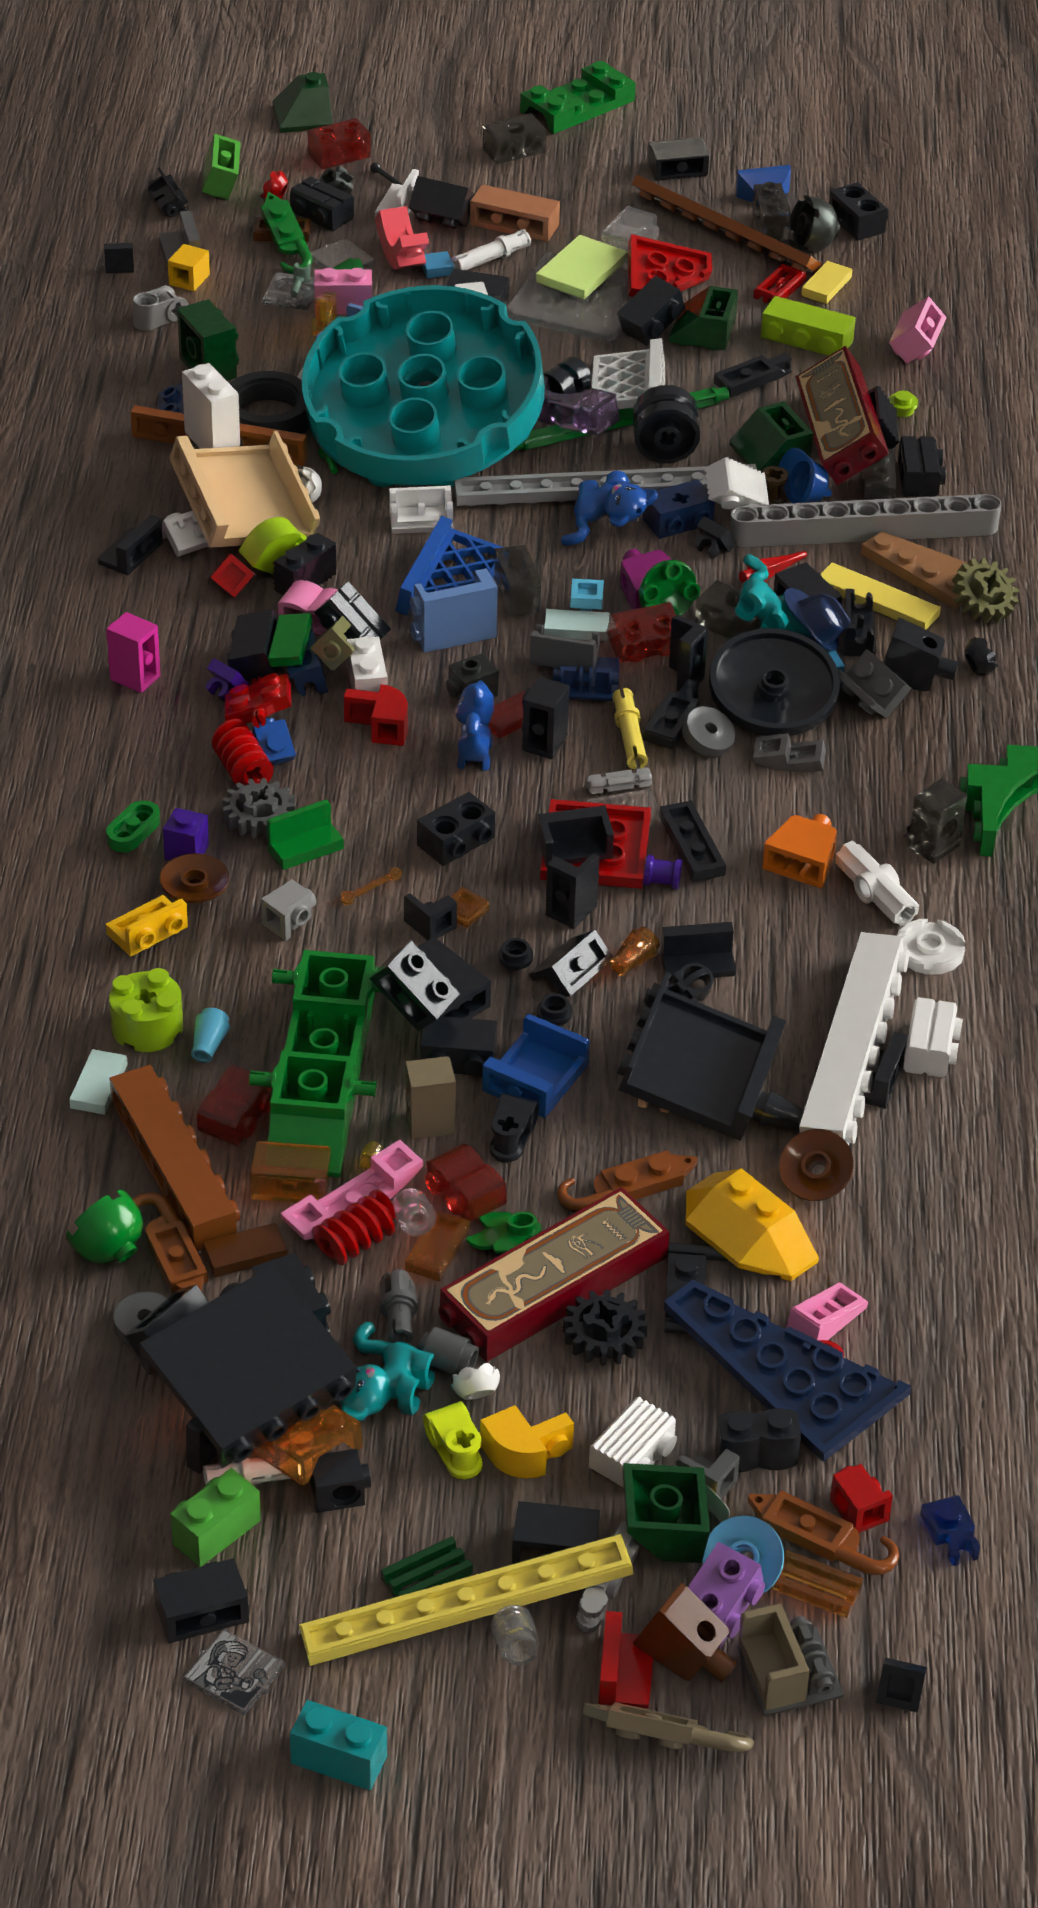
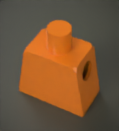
M816 814L812 819L798 815L791 816L764 843L762 869L822 889L834 858L837 830L831 826L830 819L823 814Z

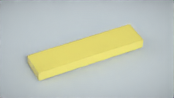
M833 562L821 573V576L834 589L838 590L844 599L845 589H854L856 595L855 603L864 604L866 602V595L870 592L873 596V611L892 619L898 620L899 617L927 630L940 616V606Z

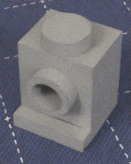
M291 879L261 898L262 924L287 941L291 938L292 930L304 925L312 918L311 908L316 905L314 894L308 888H304Z

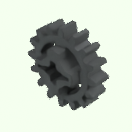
M263 778L260 783H255L253 779H249L246 786L237 783L236 791L228 789L227 797L222 799L223 820L228 822L229 829L238 828L239 835L241 836L249 832L252 838H256L258 833H263L267 838V820L269 818L296 810L295 796L290 795L289 787L280 789L278 781L270 785L267 783L266 778Z

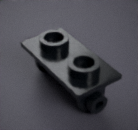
M160 167L157 168L161 176L149 182L148 191L160 207L162 213L165 216L173 217L181 210L187 211L184 204L188 203L171 174L165 176Z

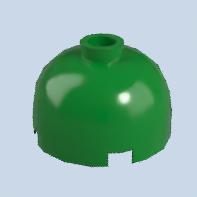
M118 1190L117 1193L120 1197L114 1200L109 1195L98 1200L74 1221L78 1227L75 1233L72 1235L69 1230L67 1231L66 1241L83 1259L96 1264H107L116 1259L119 1263H122L137 1251L138 1248L135 1244L141 1237L143 1220L139 1208L126 1191Z

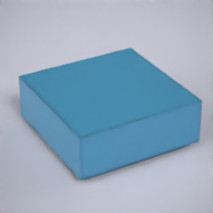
M447 251L425 254L426 264L421 265L427 278L450 276L454 269V264Z

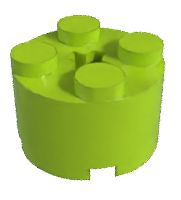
M155 968L150 971L120 975L113 980V987L109 994L111 1029L115 1040L122 1046H124V1042L134 1046V1051L155 1052L173 1044L174 1037L178 1033L181 1035L183 1031L182 994L177 982L169 977L168 971L162 968Z

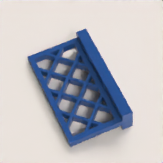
M441 516L400 587L395 611L404 615L409 613L411 609L410 598L414 597V584L421 583L427 593L473 584L475 577L472 572L485 568L488 569L494 580L508 555L509 549L452 529L453 520ZM452 542L466 545L467 548L456 550ZM488 553L497 556V558L485 560L481 554ZM473 556L476 562L465 564L462 558ZM454 560L457 566L446 568L442 561ZM463 574L467 580L455 582L452 576ZM444 578L447 584L436 586L432 579Z

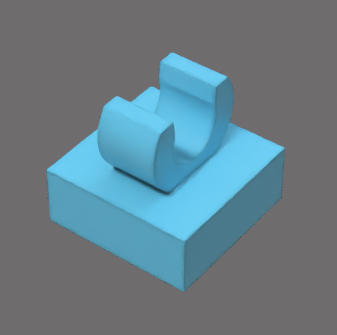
M572 579L570 608H580V611L602 610L604 580Z

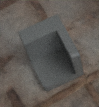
M725 1449L713 1463L701 1455H696L693 1460L685 1455H681L676 1462V1466L704 1468L706 1485L722 1500L737 1483L740 1456Z

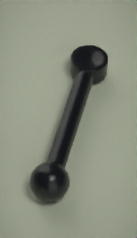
M374 162L371 164L370 170L373 173H379L391 183L403 185L381 169L379 163Z

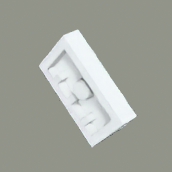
M193 510L183 514L173 513L163 520V539L168 538L177 557L209 547Z

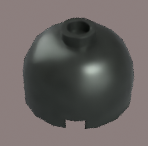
M805 195L803 196L805 200H798L792 211L789 230L794 231V239L789 238L791 247L803 253H817L826 249L834 238L838 236L840 224L832 205L817 197Z

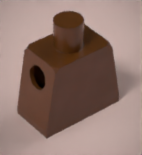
M682 1582L633 1642L636 1647L687 1681H690L703 1667L722 1683L737 1665L735 1660L718 1647L729 1634L728 1627Z

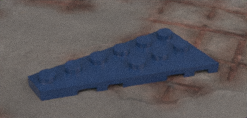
M691 1280L664 1301V1310L768 1410L783 1408L797 1412L801 1430V1441L823 1462L911 1393V1385L900 1380L895 1383L879 1375L878 1369L867 1364L864 1367L844 1358L843 1352L789 1326L787 1329L770 1322L769 1316L759 1311H756L754 1314L734 1304V1299L695 1280Z

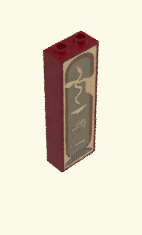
M846 346L795 376L821 464L837 486L889 455L861 367Z
M620 1187L441 1288L439 1316L447 1327H452L460 1336L471 1339L472 1344L479 1347V1355L488 1362L566 1317V1308L568 1305L575 1306L576 1297L580 1296L588 1300L589 1291H594L597 1296H602L605 1289L611 1291L668 1257L670 1232L625 1189Z

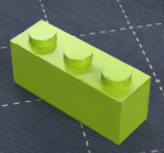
M775 296L762 313L761 338L829 356L844 346L847 348L851 346L854 340L856 317Z

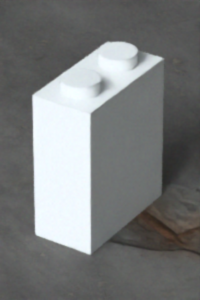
M210 363L197 365L194 368L182 371L185 433L200 449L240 446L238 392Z

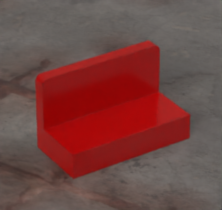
M606 1611L598 1704L612 1706L614 1702L648 1709L650 1704L653 1657L633 1644L639 1634L621 1633L623 1612Z

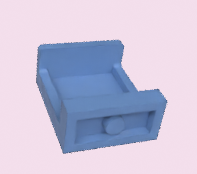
M488 569L475 570V581L473 584L430 593L424 590L421 583L414 584V597L410 598L414 622L410 623V631L413 640L419 642L424 653L497 637L498 587Z

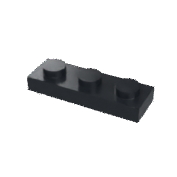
M692 800L660 806L659 818L692 881L696 882L725 876L726 864Z

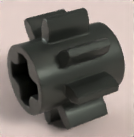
M338 165L336 170L330 167L325 170L320 177V182L327 183L350 194L353 189L352 180L354 177L347 173L348 170Z

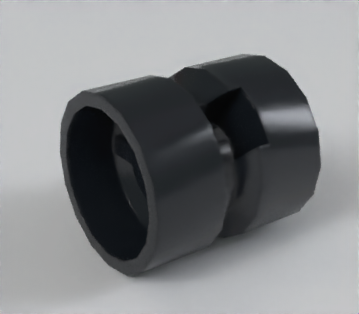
M569 357L543 373L545 385L544 403L551 408L558 409L590 389L592 376L587 365L581 359Z

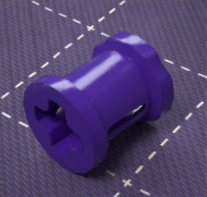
M648 855L643 885L658 883L671 885L672 889L678 890L682 871V859H676L675 862L654 859L653 855Z

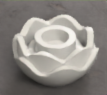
M309 467L298 469L299 477L304 487L308 489L309 498L313 503L319 498L322 491L321 478Z
M488 1363L481 1365L479 1369L465 1367L458 1375L452 1374L453 1384L451 1386L456 1394L464 1400L484 1398L495 1392L499 1384L500 1373L498 1369H495V1366H491Z

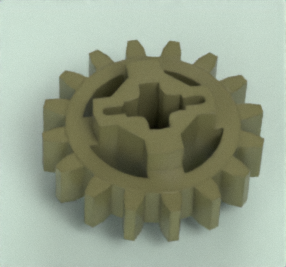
M974 558L967 564L963 563L952 578V582L955 585L951 588V592L958 594V597L954 600L955 603H963L965 605L962 610L964 613L969 610L973 612L974 620L982 616L985 623H989L992 618L998 623L1003 617L1007 618L1014 610L1019 601L1015 597L1019 593V589L1012 587L1016 580L1011 577L1007 578V568L999 570L997 568L998 562L994 561L989 565L986 558H982L979 563Z

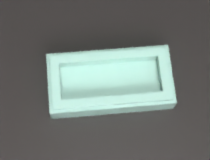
M546 609L544 635L589 640L592 639V633L594 632L600 634V641H608L610 612Z
M92 1049L69 1099L70 1108L105 1115L111 1103L109 1077L124 1073L128 1065L127 1055Z

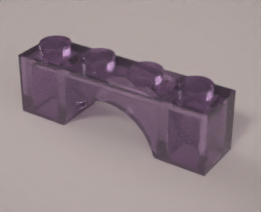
M544 376V402L537 421L598 436L620 421L615 393L592 388L579 393L558 394L550 391L548 377Z

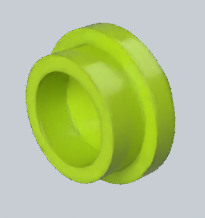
M901 390L889 397L890 403L893 404V408H896V414L899 417L911 416L918 406L917 397L909 391Z

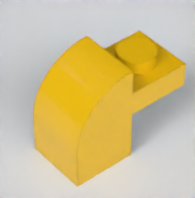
M514 1405L480 1420L481 1448L494 1466L505 1474L526 1479L546 1475L548 1459L560 1457L573 1449L574 1422L565 1412L531 1427L517 1406Z

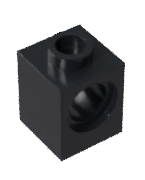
M357 1448L309 1456L310 1484L317 1513L365 1505V1488H371V1476L368 1464H361Z

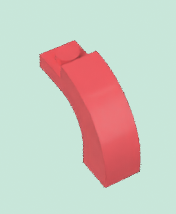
M407 206L379 210L375 217V222L383 252L390 266L393 269H401L426 264L424 251L429 245L427 232L413 233Z

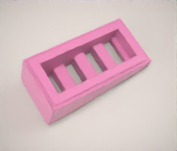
M839 1282L792 1307L786 1329L789 1326L816 1340H829L867 1308L868 1301Z

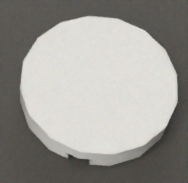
M917 919L908 922L899 929L897 936H902L903 951H908L909 953L908 968L927 975L944 974L954 970L962 963L965 954L964 936L951 924L942 920H937V923L928 922V919Z

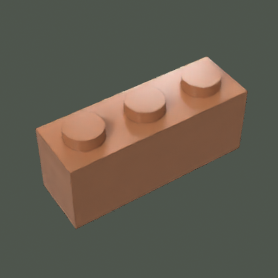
M483 184L470 200V225L509 234L525 229L529 233L530 238L546 242L550 240L559 226L560 201Z

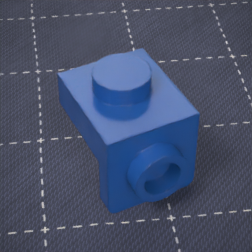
M267 718L266 724L263 727L261 723L260 728L253 726L251 732L272 765L295 759L296 753L285 719L275 721L273 718Z

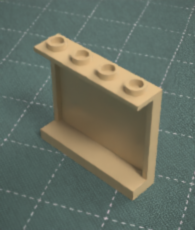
M273 431L269 445L194 449L188 436H176L169 459L210 548L242 546L249 533L258 524L273 517L287 518L306 537L315 533L320 523L319 512L314 508L309 498L308 489L304 487L299 477L298 468L293 464L288 454L287 445L283 443L278 431Z

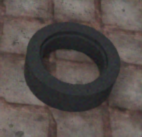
M258 371L242 375L229 383L239 395V423L304 434L310 428L302 393V380L284 372ZM260 400L282 401L294 407L287 412L277 415H256L241 409L249 403Z

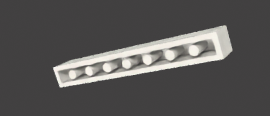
M860 933L799 1125L800 1133L812 1129H824L842 1137L848 1146L849 1143H855L857 1137L856 1119L863 1117L865 1109V1097L863 1095L864 1092L870 1093L873 1079L871 1069L878 1067L880 1059L879 1043L884 1044L886 1041V1020L893 1018L895 1005L893 997L894 995L899 996L901 991L902 977L900 973L906 972L908 967L909 953L908 951H903L902 936Z

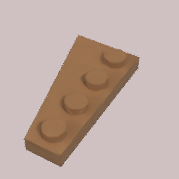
M883 531L862 543L861 554L953 609L963 605V603H955L954 601L958 594L951 592V588L955 585L952 582V578L961 565L968 562Z

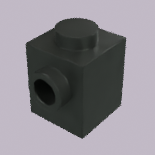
M483 653L449 665L446 687L452 698H456L459 701L463 690L469 684L477 683L478 681H483L487 685L494 698L498 696L499 671Z

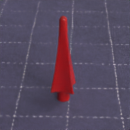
M801 551L760 559L766 565L769 573L768 579L764 580V582L775 576V573L806 558L807 552ZM747 566L746 570L739 572V580L744 583L756 571Z

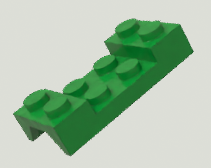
M602 60L596 61L592 65L581 69L580 79H575L550 91L539 85L520 93V113L525 114L536 109L544 114L550 132L555 134L635 101L636 82Z

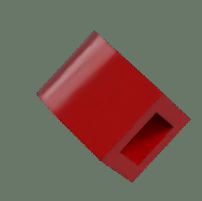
M384 684L380 685L379 692L346 688L344 694V722L371 725V741L373 743L404 746L408 733L407 699L398 689Z

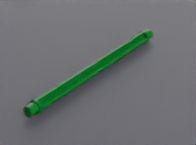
M712 387L689 393L694 397L698 409L717 405L720 401L729 399L727 387L717 389ZM633 408L619 409L531 430L529 437L513 451L520 449L525 451L633 425Z

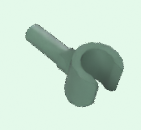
M298 262L294 264V285L290 292L292 296H297L301 285L310 281V264L304 268L299 267Z

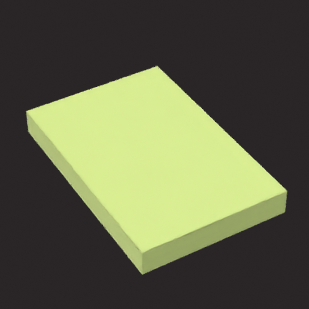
M578 235L536 273V282L585 299L628 260V251Z

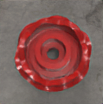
M272 171L270 173V180L264 183V193L260 195L264 202L268 192L280 199L286 193L289 182L282 171Z

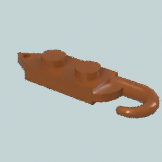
M665 1150L601 1170V1173L594 1179L595 1194L582 1198H573L568 1195V1188L575 1184V1179L569 1178L564 1180L558 1187V1201L565 1208L578 1212L620 1187L637 1200L682 1186L684 1178L697 1165L698 1158L695 1156L674 1155L669 1150Z
M153 1192L142 1193L134 1197L133 1201L137 1207L147 1204L153 1205L161 1216L148 1223L145 1228L146 1242L171 1293L193 1285H197L202 1292L203 1285L208 1283L207 1270L171 1202L165 1196Z
M782 1490L778 1494H748V1504L761 1520L769 1524L776 1531L779 1537L832 1562L838 1560L870 1575H883L892 1571L898 1564L900 1556L898 1547L886 1536H882L880 1542L887 1548L888 1556L883 1560H874L857 1552L860 1535L852 1523Z

